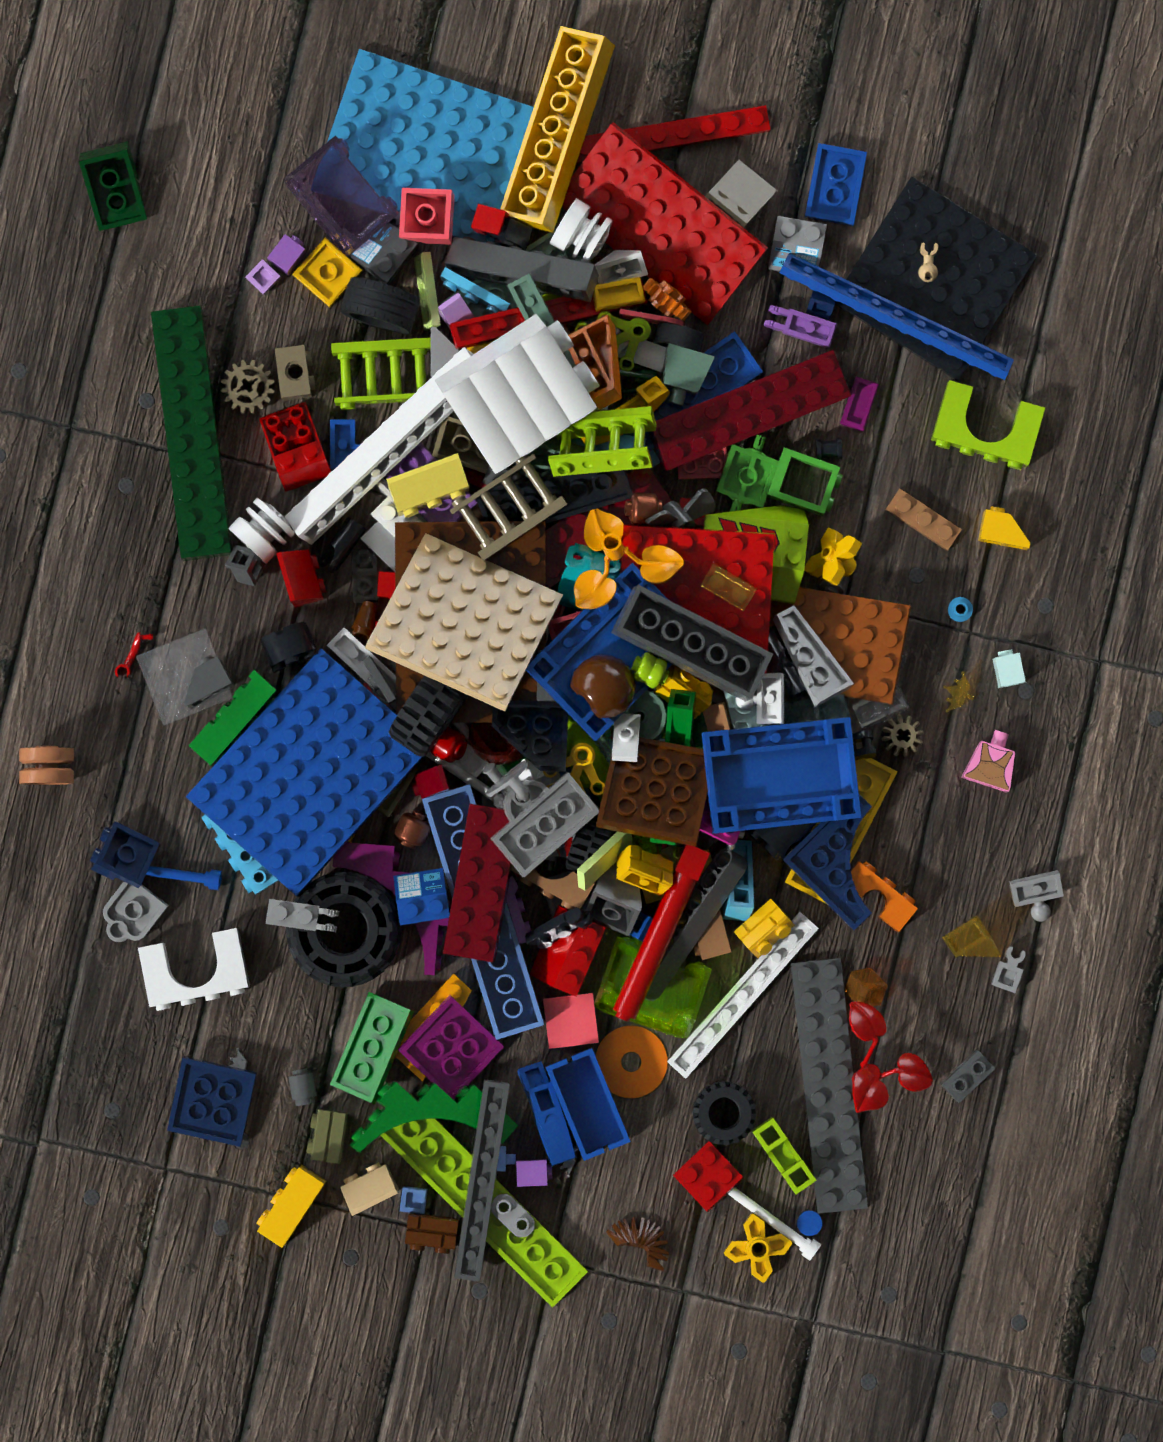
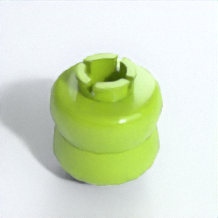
M645 652L642 657L637 655L631 667V670L634 671V679L645 683L650 688H656L659 683L663 685L670 672L666 670L667 662L664 659L656 658L649 652Z

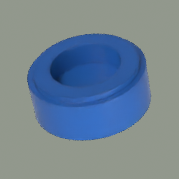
M807 1210L798 1216L797 1227L802 1234L813 1236L821 1230L822 1219L815 1211Z

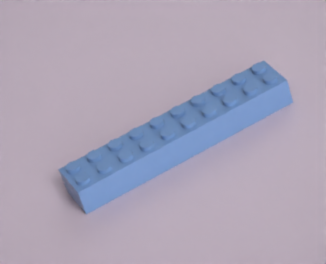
M470 784L422 799L452 899L469 804L476 805ZM506 902L496 961L487 962L471 959L496 1040L544 1025Z

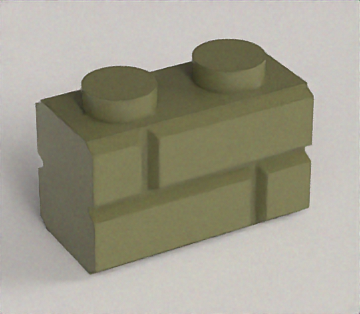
M318 1109L317 1114H312L310 1128L315 1129L314 1138H309L307 1153L311 1154V1160L341 1164L349 1113Z

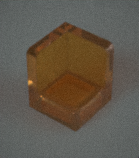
M872 968L851 971L845 992L853 1001L867 1003L874 1007L881 1005L888 985Z

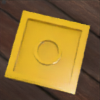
M325 237L292 275L330 308L345 292L351 277H358L363 270Z

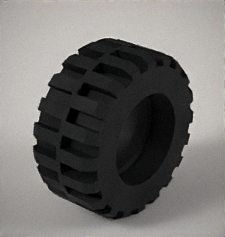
M424 675L393 721L389 730L390 737L417 756L425 757L453 721L469 695Z

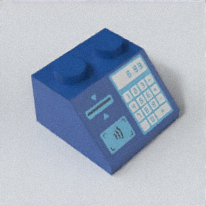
M443 868L393 876L400 925L449 918L450 909Z

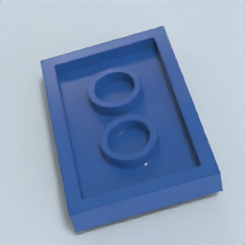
M818 143L805 218L854 226L867 152Z

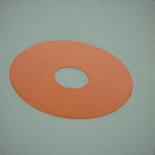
M623 1026L613 1030L604 1037L596 1052V1058L610 1092L624 1098L643 1097L654 1091L665 1077L668 1062L664 1045L654 1033L643 1027ZM628 1052H635L641 1058V1066L634 1072L626 1071L621 1064L622 1057Z

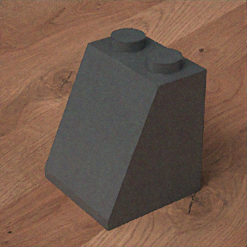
M616 861L599 877L586 911L593 913L594 922L630 936L642 908L640 888L616 879L618 868Z

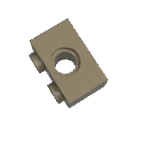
M305 345L275 348L282 401L312 397L311 391L316 390L314 375L309 376L308 366H313L311 351H306ZM293 367H300L303 370L302 375L297 379L289 376V372Z

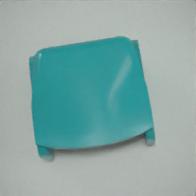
M578 543L569 546L565 559L567 567L561 576L558 593L563 594L560 605L584 610L575 605V582L580 574L588 570H597L603 575L605 568L604 552L594 551L588 546ZM579 555L582 559L577 560L573 556ZM620 560L610 561L607 578L614 580L619 575L621 568Z

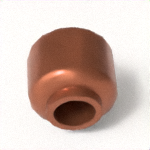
M634 493L630 501L625 502V516H629L633 525H648L645 520L662 511V501L658 500L654 493Z
M413 810L412 813H403L395 829V835L398 837L397 841L412 849H415L416 846L424 845L431 830L429 821L426 820L427 815L418 810Z

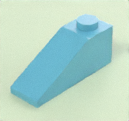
M737 840L735 849L732 851L746 858L747 869L722 905L723 919L746 921L754 909L752 841Z

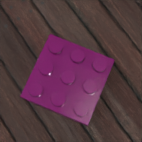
M449 995L404 1042L398 1051L432 1083H436L455 1100V1095L464 1085L468 1086L504 1046Z

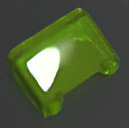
M617 936L594 1002V1006L598 1010L613 1016L617 1013V1011L613 1010V1007L639 951V947L631 938ZM701 962L690 963L685 969L680 967L660 997L654 1001L645 999L636 1020L631 1018L630 1021L678 1038H687L696 1021L712 968L706 967Z

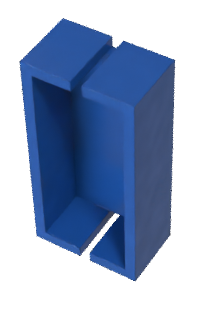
M592 1048L572 1055L573 1061L568 1062L567 1058L546 1066L584 1161L605 1153L603 1148L605 1145H608L609 1150H612L630 1142Z

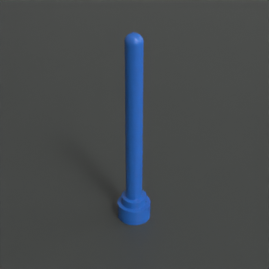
M149 866L146 876L204 883V886H208V889L219 891L222 871L211 869V872L198 873Z

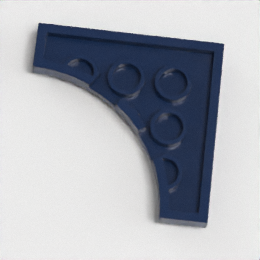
M860 794L861 818L821 822L783 859L853 931L857 930L872 915V912L866 907L855 888L850 867L851 847L855 833L863 818L872 809V806Z

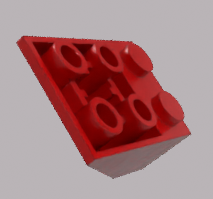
M306 402L259 418L285 492L328 476L331 470Z

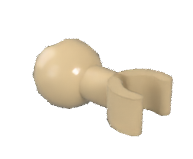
M921 243L920 253L924 256V263L919 268L918 274L925 282H932L938 276V269L933 264L934 256L938 250L937 243L934 244L930 255L925 250V243Z

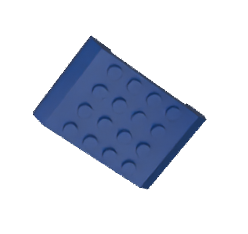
M633 563L614 579L617 589L615 596L609 603L596 609H584L529 663L526 669L594 741H597L623 713L615 717L598 718L592 712L587 700L583 696L577 695L571 688L570 683L573 672L583 661L594 655L604 654L623 660L631 669L637 655L642 657L647 651L612 634L611 632L632 589L637 585L666 598L654 584L643 579L640 570ZM667 662L666 670L672 665L671 663ZM635 680L636 690L630 706L649 688L645 683Z
M850 717L701 733L712 834L861 818Z

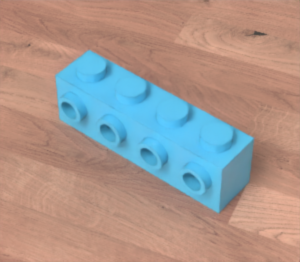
M206 815L201 817L209 830L213 828L218 836L215 840L221 850L227 849L231 858L228 861L234 871L240 870L244 876L241 882L248 893L253 891L255 895H258L279 881Z

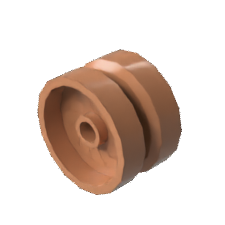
M58 746L19 748V761L23 764L35 765V768H24L19 771V784H74V771L70 768H59V765L74 762V748H58Z

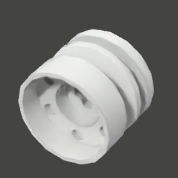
M576 198L557 227L550 244L563 252L573 244L576 247L572 257L576 259L583 250L585 254L582 260L590 261L599 253L607 240L613 220L607 217L601 226L598 225L602 213L598 212L592 220L588 219L590 206Z
M256 498L253 503L260 509L258 514L248 507L246 510L252 517V520L248 522L238 517L228 529L267 564L278 553L271 544L272 541L275 539L285 545L287 542L279 534L284 531L292 538L295 532L291 529L288 521L272 505Z

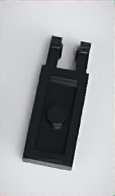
M581 908L570 909L526 933V943L540 949L548 948L559 938L571 935V931L578 927L587 928L588 925L592 924L594 915L590 911H583Z

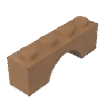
M512 865V871L519 874V881L528 886H531L532 883L541 887L540 893L550 899L554 896L563 900L561 905L569 910L576 907L582 909L596 886L593 883L586 891L579 888L578 876L575 871L561 879H548L534 868L528 875L522 877Z

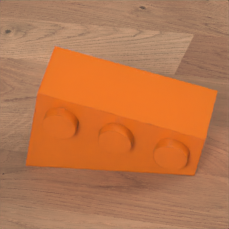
M606 315L568 335L574 344L569 349V352L575 364L577 365L584 361L600 385L589 393L599 410L622 399L616 328L610 317Z

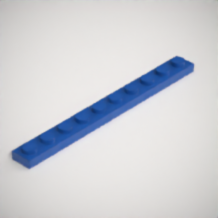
M791 253L788 254L779 272L790 280L804 284L813 291L825 294L834 301L846 304L857 312L867 314L877 321L888 324L904 334H909L927 345H932L948 355L955 356L971 366H976L994 377L1005 380L1014 359Z

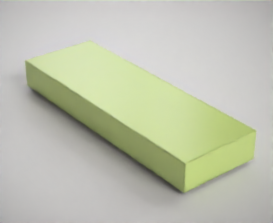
M422 252L414 257L423 329L431 330V327L437 328L441 324L431 252Z
M617 831L577 869L578 887L586 891L617 861L619 853L629 845H633L632 834Z

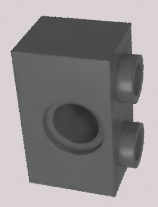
M975 1049L939 1084L957 1103H960L996 1068L979 1050Z

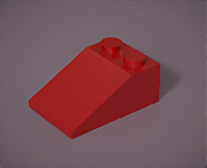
M309 549L276 553L290 602L295 608L324 600L322 593L327 591L323 578L318 579L316 569L320 568L316 554L311 555Z

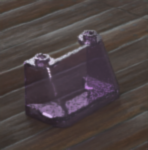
M335 135L284 178V182L336 247L348 256L395 218L399 212L396 202L391 197L379 196L348 159V151L350 150L348 144L342 138L338 139Z

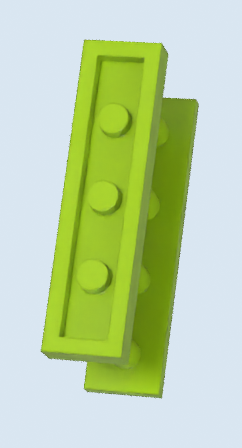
M431 338L331 343L333 357H338L341 366L342 397L334 398L335 405L340 406L342 410L355 409V405L406 402L415 393L402 394L400 357L402 353L412 352V356H415L416 388L418 390L426 383L425 355H427V351H431ZM377 354H387V357H390L392 394L377 395L375 368ZM362 355V358L365 359L367 396L352 397L350 360L353 359L352 356Z
M652 407L595 411L571 424L564 431L556 435L557 439L561 440L559 455L548 456L553 477L652 468L648 447H644L645 432L656 431V420ZM635 433L633 448L619 449L620 434ZM610 435L609 450L594 452L596 436ZM586 437L584 453L570 454L571 439Z

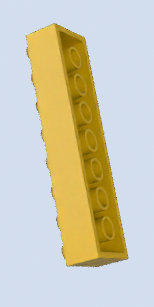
M563 26L560 27L500 208L506 211L510 218L529 227L554 232L615 45L605 36Z

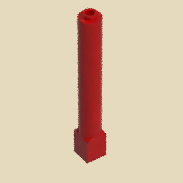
M684 846L673 872V884L665 891L613 1007V1010L617 1011L616 1017L627 1022L631 1018L636 1020L694 887L708 860L709 852L695 846Z

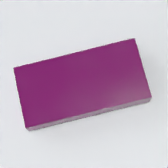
M855 377L850 391L851 397H848L840 421L841 425L861 432L864 431L879 387L878 383Z

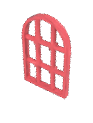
M620 309L619 312L620 318L631 320L641 317L652 324L662 322L684 326V321L671 317Z

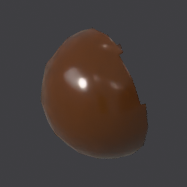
M608 654L594 655L583 661L573 672L570 683L574 692L587 700L592 712L598 718L615 717L626 711L633 702L636 690L634 675L630 667L623 660Z

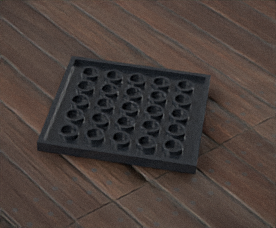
M911 176L846 280L982 344L1034 262L1037 254ZM921 243H925V250L928 252V255L933 251L934 244H938V250L933 262L938 269V276L932 282L923 281L918 274L919 268L924 263V256L920 253ZM835 302V305L956 381H959L969 365L967 362L948 355L932 345H927L909 334H904L888 324L881 323L867 314L857 312L846 304Z

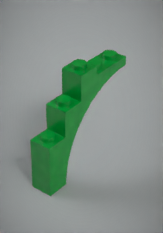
M387 1082L377 1093L380 1096L376 1101L383 1108L381 1110L377 1108L368 1118L370 1123L364 1129L360 1127L352 1135L351 1139L354 1141L350 1146L357 1152H361L369 1143L388 1130L404 1123L422 1119L453 1120L477 1129L482 1091L475 1085H469V1087L464 1085L455 1095L457 1100L454 1101L436 1083H431L429 1086L425 1084L416 1095L419 1098L416 1100L397 1082H392L391 1084ZM506 1113L501 1144L518 1127V1124Z

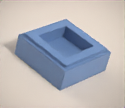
M403 1186L400 1211L425 1214L428 1189Z

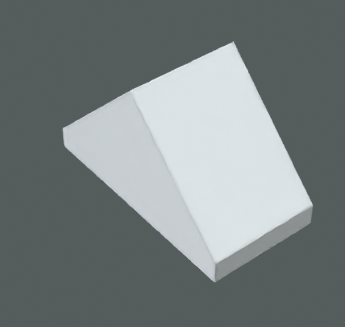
M615 250L595 264L599 274V284L648 275L641 250Z

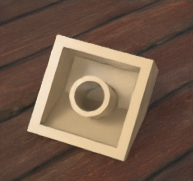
M377 1162L366 1168L368 1173L360 1177L355 1173L343 1179L345 1184L340 1188L352 1216L398 1194L400 1190L387 1164L381 1166Z

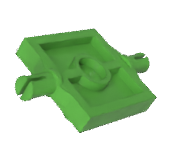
M756 435L752 448L731 445L715 490L734 500L730 512L735 511V509L736 511L741 510L743 504H752L760 508L764 506L779 463L778 460L770 458L761 452L766 437Z

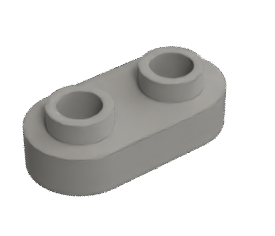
M500 1194L493 1199L491 1205L493 1214L515 1236L526 1237L533 1232L535 1226L533 1217L512 1196ZM502 1202L507 1203L509 1209L505 1212L499 1209V1205ZM524 1220L527 1223V1227L519 1229L517 1222Z

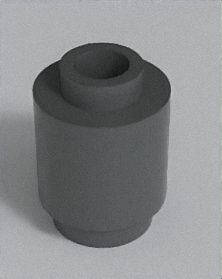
M307 1068L292 1071L293 1076H289L288 1079L292 1100H295V1105L301 1106L316 1103L315 1096H317L313 1072L308 1073Z

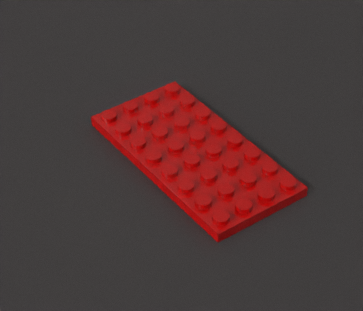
M614 122L610 124L571 177L562 208L568 211L577 198L590 206L588 219L592 220L598 212L602 213L598 225L601 226L607 217L612 219L613 222L610 226L609 236L605 243L614 250H641L648 272L646 276L660 284L665 280L686 298L683 303L706 325L713 321L768 249L761 241Z

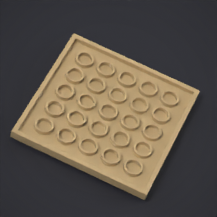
M425 533L368 639L365 649L506 711L561 602L563 594L487 560L483 561L482 558Z

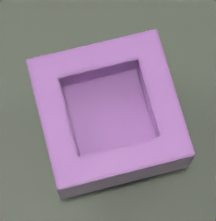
M263 259L246 276V279L263 295L281 278Z

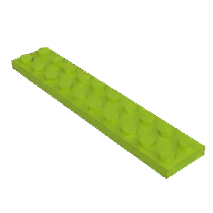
M437 1119L415 1120L394 1127L381 1134L410 1166L463 1218L473 1155ZM495 1178L492 1201L500 1194L512 1196L533 1217L535 1226L530 1235L517 1237L495 1217L491 1209L486 1242L553 1308L579 1282L588 1270ZM502 1202L499 1205V1209L505 1212L509 1209L507 1203ZM518 1221L517 1227L525 1229L527 1227L526 1221Z

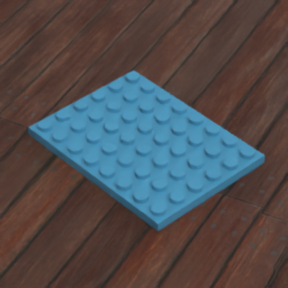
M359 49L311 189L388 216L389 213L401 211L402 188L452 190L455 196L452 237H471L479 242H494V238L490 237L491 233L482 235L476 233L471 228L478 204L497 209L501 208L534 107Z

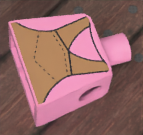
M995 730L991 743L980 741L961 778L1003 792H1009L1015 751L1005 748L1009 734Z

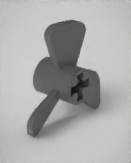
M700 489L684 508L677 501H670L662 507V511L649 517L645 522L649 526L664 525L665 527L694 528V519L714 511L716 503L707 489Z

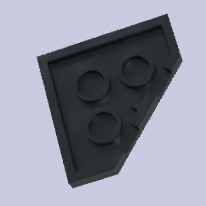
M511 700L506 711L493 706L492 727L540 771L566 772L569 714L557 702Z

